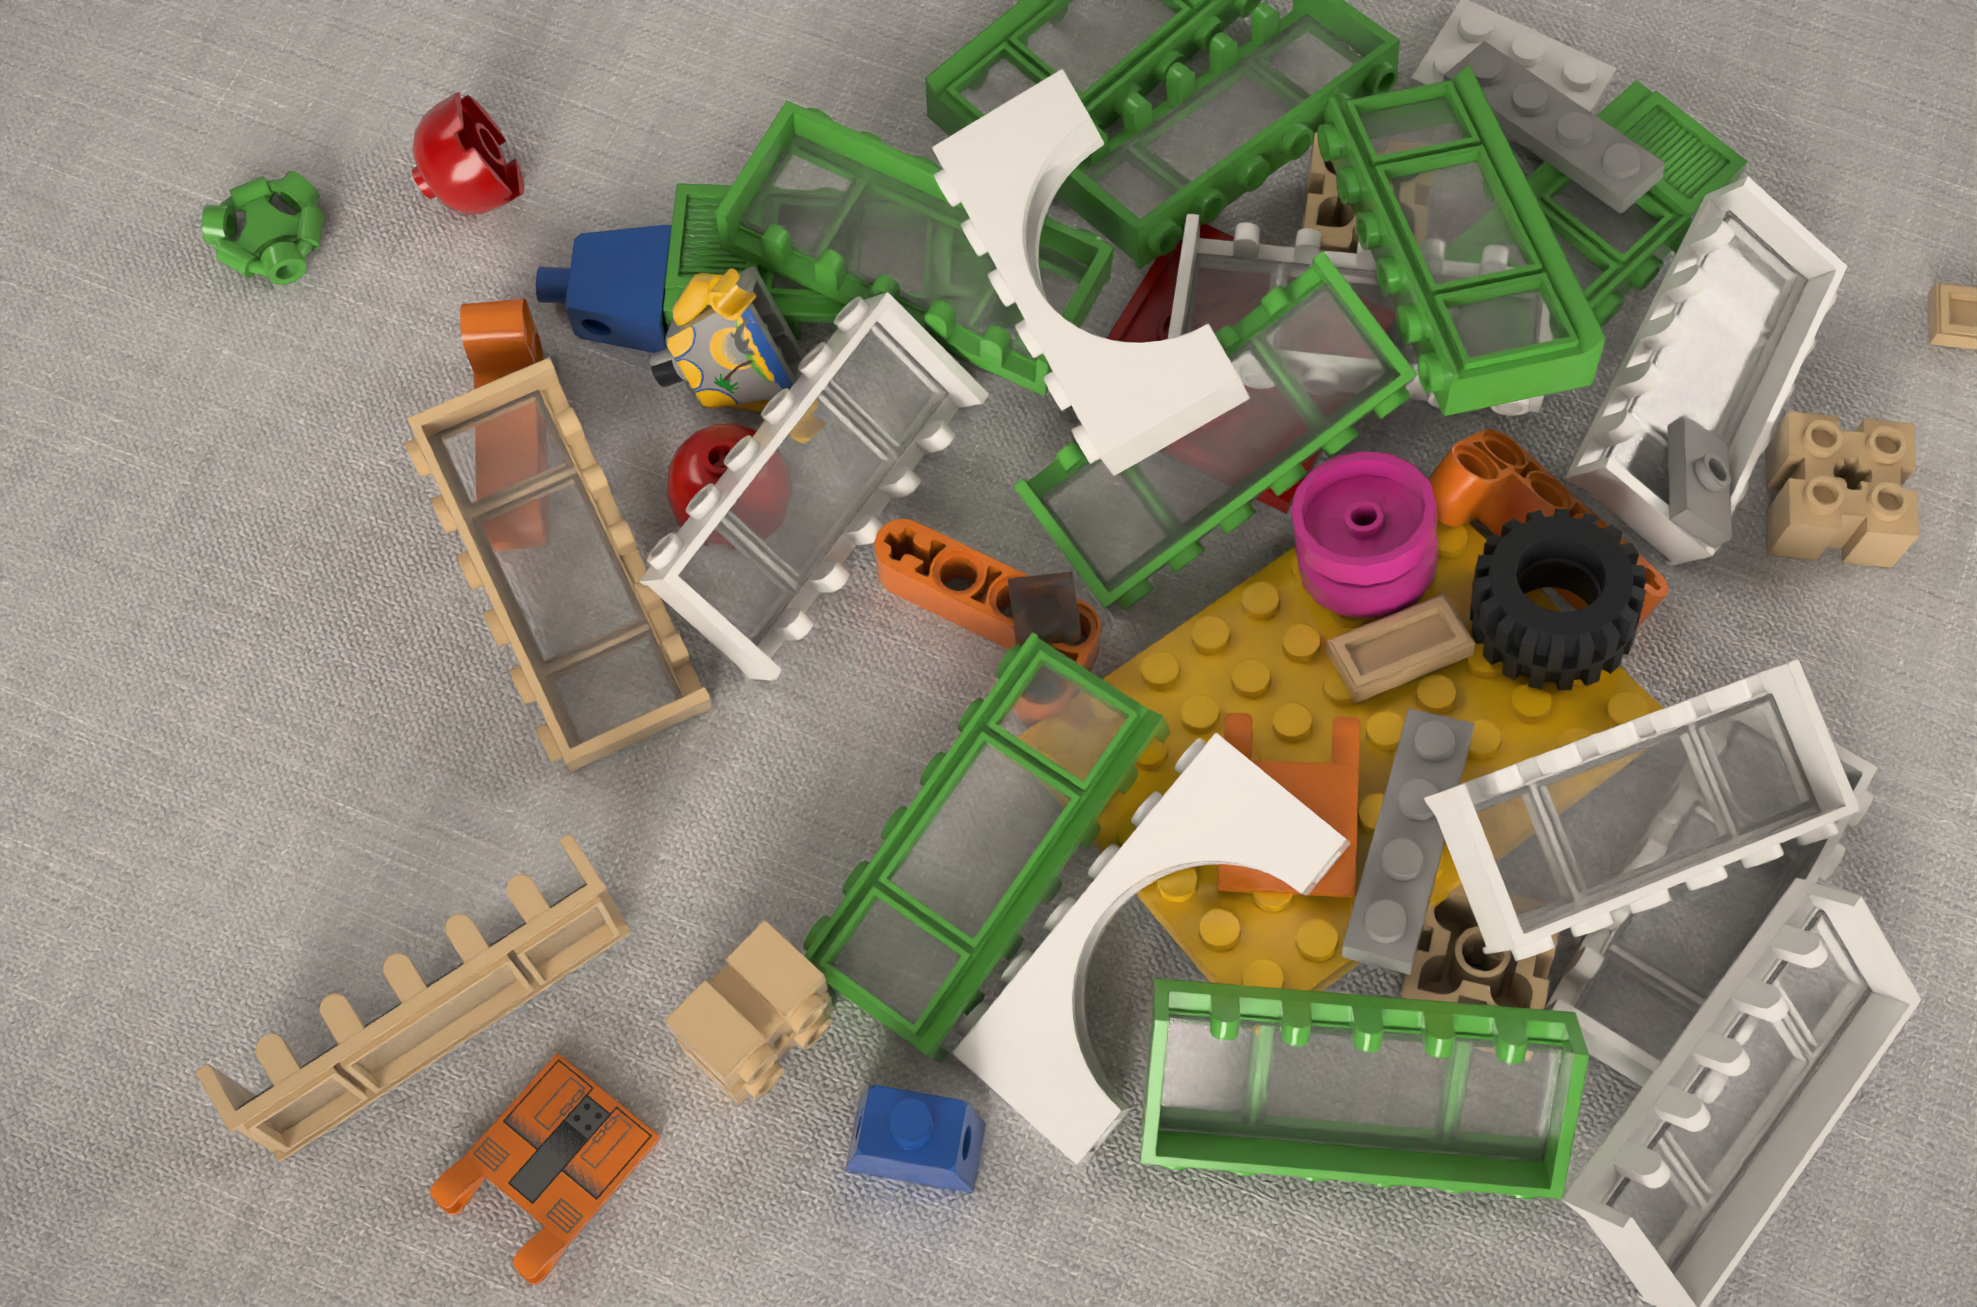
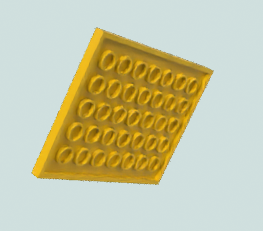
M1437 521L1436 534L1438 537L1439 561L1435 579L1422 597L1406 608L1445 593L1474 641L1472 635L1473 621L1470 620V607L1475 567L1478 556L1483 555L1484 544L1487 540L1470 523L1460 527H1451ZM1294 546L1103 678L1104 681L1147 709L1163 715L1170 734L1163 744L1155 738L1149 743L1135 764L1138 776L1132 787L1125 794L1117 790L1096 821L1100 826V831L1093 844L1100 853L1113 843L1121 848L1137 829L1131 823V819L1142 803L1155 791L1164 796L1181 775L1174 768L1184 752L1199 738L1207 743L1217 733L1224 739L1225 717L1229 713H1246L1252 717L1251 761L1332 764L1334 718H1358L1360 721L1355 897L1306 896L1266 892H1222L1217 890L1218 865H1203L1173 872L1157 879L1136 893L1138 898L1211 983L1322 992L1361 963L1343 958L1342 946L1408 708L1475 723L1473 738L1461 780L1462 784L1663 709V707L1620 666L1611 674L1602 670L1600 680L1589 686H1585L1578 679L1574 680L1572 690L1557 691L1555 682H1544L1543 690L1528 687L1530 678L1519 675L1515 681L1503 675L1504 664L1500 661L1491 665L1483 656L1484 644L1476 643L1473 656L1354 703L1326 653V641L1389 615L1370 619L1339 615L1319 605L1302 585ZM1539 589L1525 594L1537 606L1551 611L1562 612ZM1083 692L1072 699L1060 714L1051 719H1043L1017 738L1081 781H1084L1126 719ZM1649 747L1546 785L1545 788L1556 815L1561 814ZM1038 778L1064 809L1070 799ZM1520 796L1476 812L1495 862L1535 833ZM1446 842L1429 907L1435 904V907L1449 897L1452 890L1462 884ZM1253 1021L1254 1030L1258 1035L1261 1027L1260 1022Z

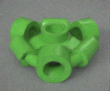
M288 171L281 179L266 181L264 176H261L230 189L231 196L219 205L205 206L202 213V233L205 242L217 249L216 258L220 262L247 278L258 274L268 277L274 284L292 283L305 274L307 270L305 260L310 251L317 250L320 247L325 213L317 205L320 195L308 180L294 171ZM277 194L287 206L298 212V214L290 215L277 210L271 205L273 196ZM235 211L246 213V224L239 239H236L237 217Z

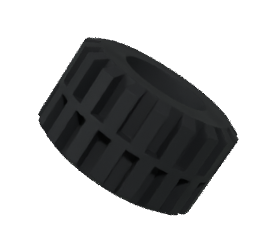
M1555 508L1554 516L1544 517L1542 511L1537 510L1527 513L1526 522L1523 524L1515 518L1503 524L1501 536L1492 534L1485 542L1483 555L1478 556L1475 567L1470 607V620L1473 621L1472 635L1475 643L1484 644L1483 656L1491 665L1500 661L1504 664L1503 675L1513 681L1519 675L1530 678L1528 687L1543 690L1544 682H1555L1557 691L1572 690L1574 680L1578 679L1585 686H1589L1600 680L1602 670L1610 674L1621 665L1623 654L1628 655L1632 648L1646 590H1644L1646 582L1644 565H1637L1639 553L1632 543L1621 545L1622 532L1612 524L1603 529L1597 526L1598 517L1588 513H1584L1582 519L1569 517L1570 509ZM1539 588H1561L1578 595L1588 606L1572 612H1556L1537 606L1525 594Z

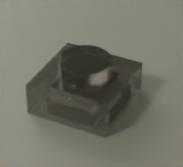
M1072 571L1008 579V596L1015 645L1023 646L1032 632L1047 644L1081 640V626Z

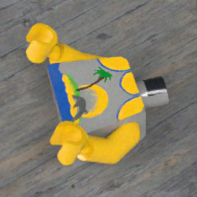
M753 266L740 273L731 268L724 275L710 273L694 275L673 306V319L665 337L668 348L654 352L650 357L653 376L660 386L669 387L688 380L702 405L708 408L729 406L730 408L762 413L765 406L777 393L785 388L790 390L802 375L798 370V366L805 357V354L756 267ZM816 399L788 434L795 442H808L825 426L823 420L811 415L818 406Z

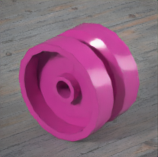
M1360 451L1333 457L1312 469L1297 487L1291 507L1297 564L1303 587L1319 605L1342 616L1370 619L1397 613L1422 597L1435 579L1439 561L1438 537L1436 534L1437 506L1431 483L1415 465L1392 454Z

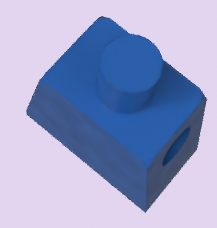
M672 225L581 233L574 239L570 268L538 267L536 274V297L538 302L566 304V312L574 335L581 339L651 353L668 348L665 339L668 326L663 308Z
M869 1085L858 1101L845 1170L974 1193L986 1123L973 1107L963 1100L880 1085Z

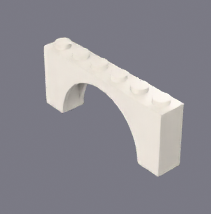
M1061 69L933 146L932 149L943 167L942 170L934 174V177L952 207L962 202L970 218L960 225L977 255L980 257L989 252L997 269L987 275L1003 304L1008 307L1016 302L1024 320L1016 324L1015 327L1033 358L1044 354L1053 371L1045 375L1043 379L1056 403L1062 411L1072 405L1081 422L1079 426L1072 429V433L1090 464L1101 459L1115 476L1245 402L1250 397L1209 324L1179 337L1145 343L1121 342L1102 338L1076 327L1064 319L1049 304L1039 270V242L1045 216L1058 189L1070 173L1090 154L1105 145L1066 73Z
M1217 733L1207 743L1201 738L1197 739L1184 752L1174 768L1181 774L1164 796L1155 791L1142 803L1131 819V823L1137 829L1121 848L1113 843L1101 853L1088 871V876L1094 880L1077 901L1069 896L1053 911L1044 925V928L1050 932L1048 937L1034 954L1029 949H1025L1011 962L1001 977V980L1007 985L991 1006L985 1001L978 1004L965 1018L957 1031L964 1039L952 1053L1076 1165L1089 1160L1132 1109V1106L1117 1092L1101 1068L1092 1048L1085 1016V987L1090 961L1097 942L1116 912L1131 897L1157 879L1173 872L1203 865L1226 864L1260 870L1279 878L1301 894L1308 896L1351 844L1345 837Z

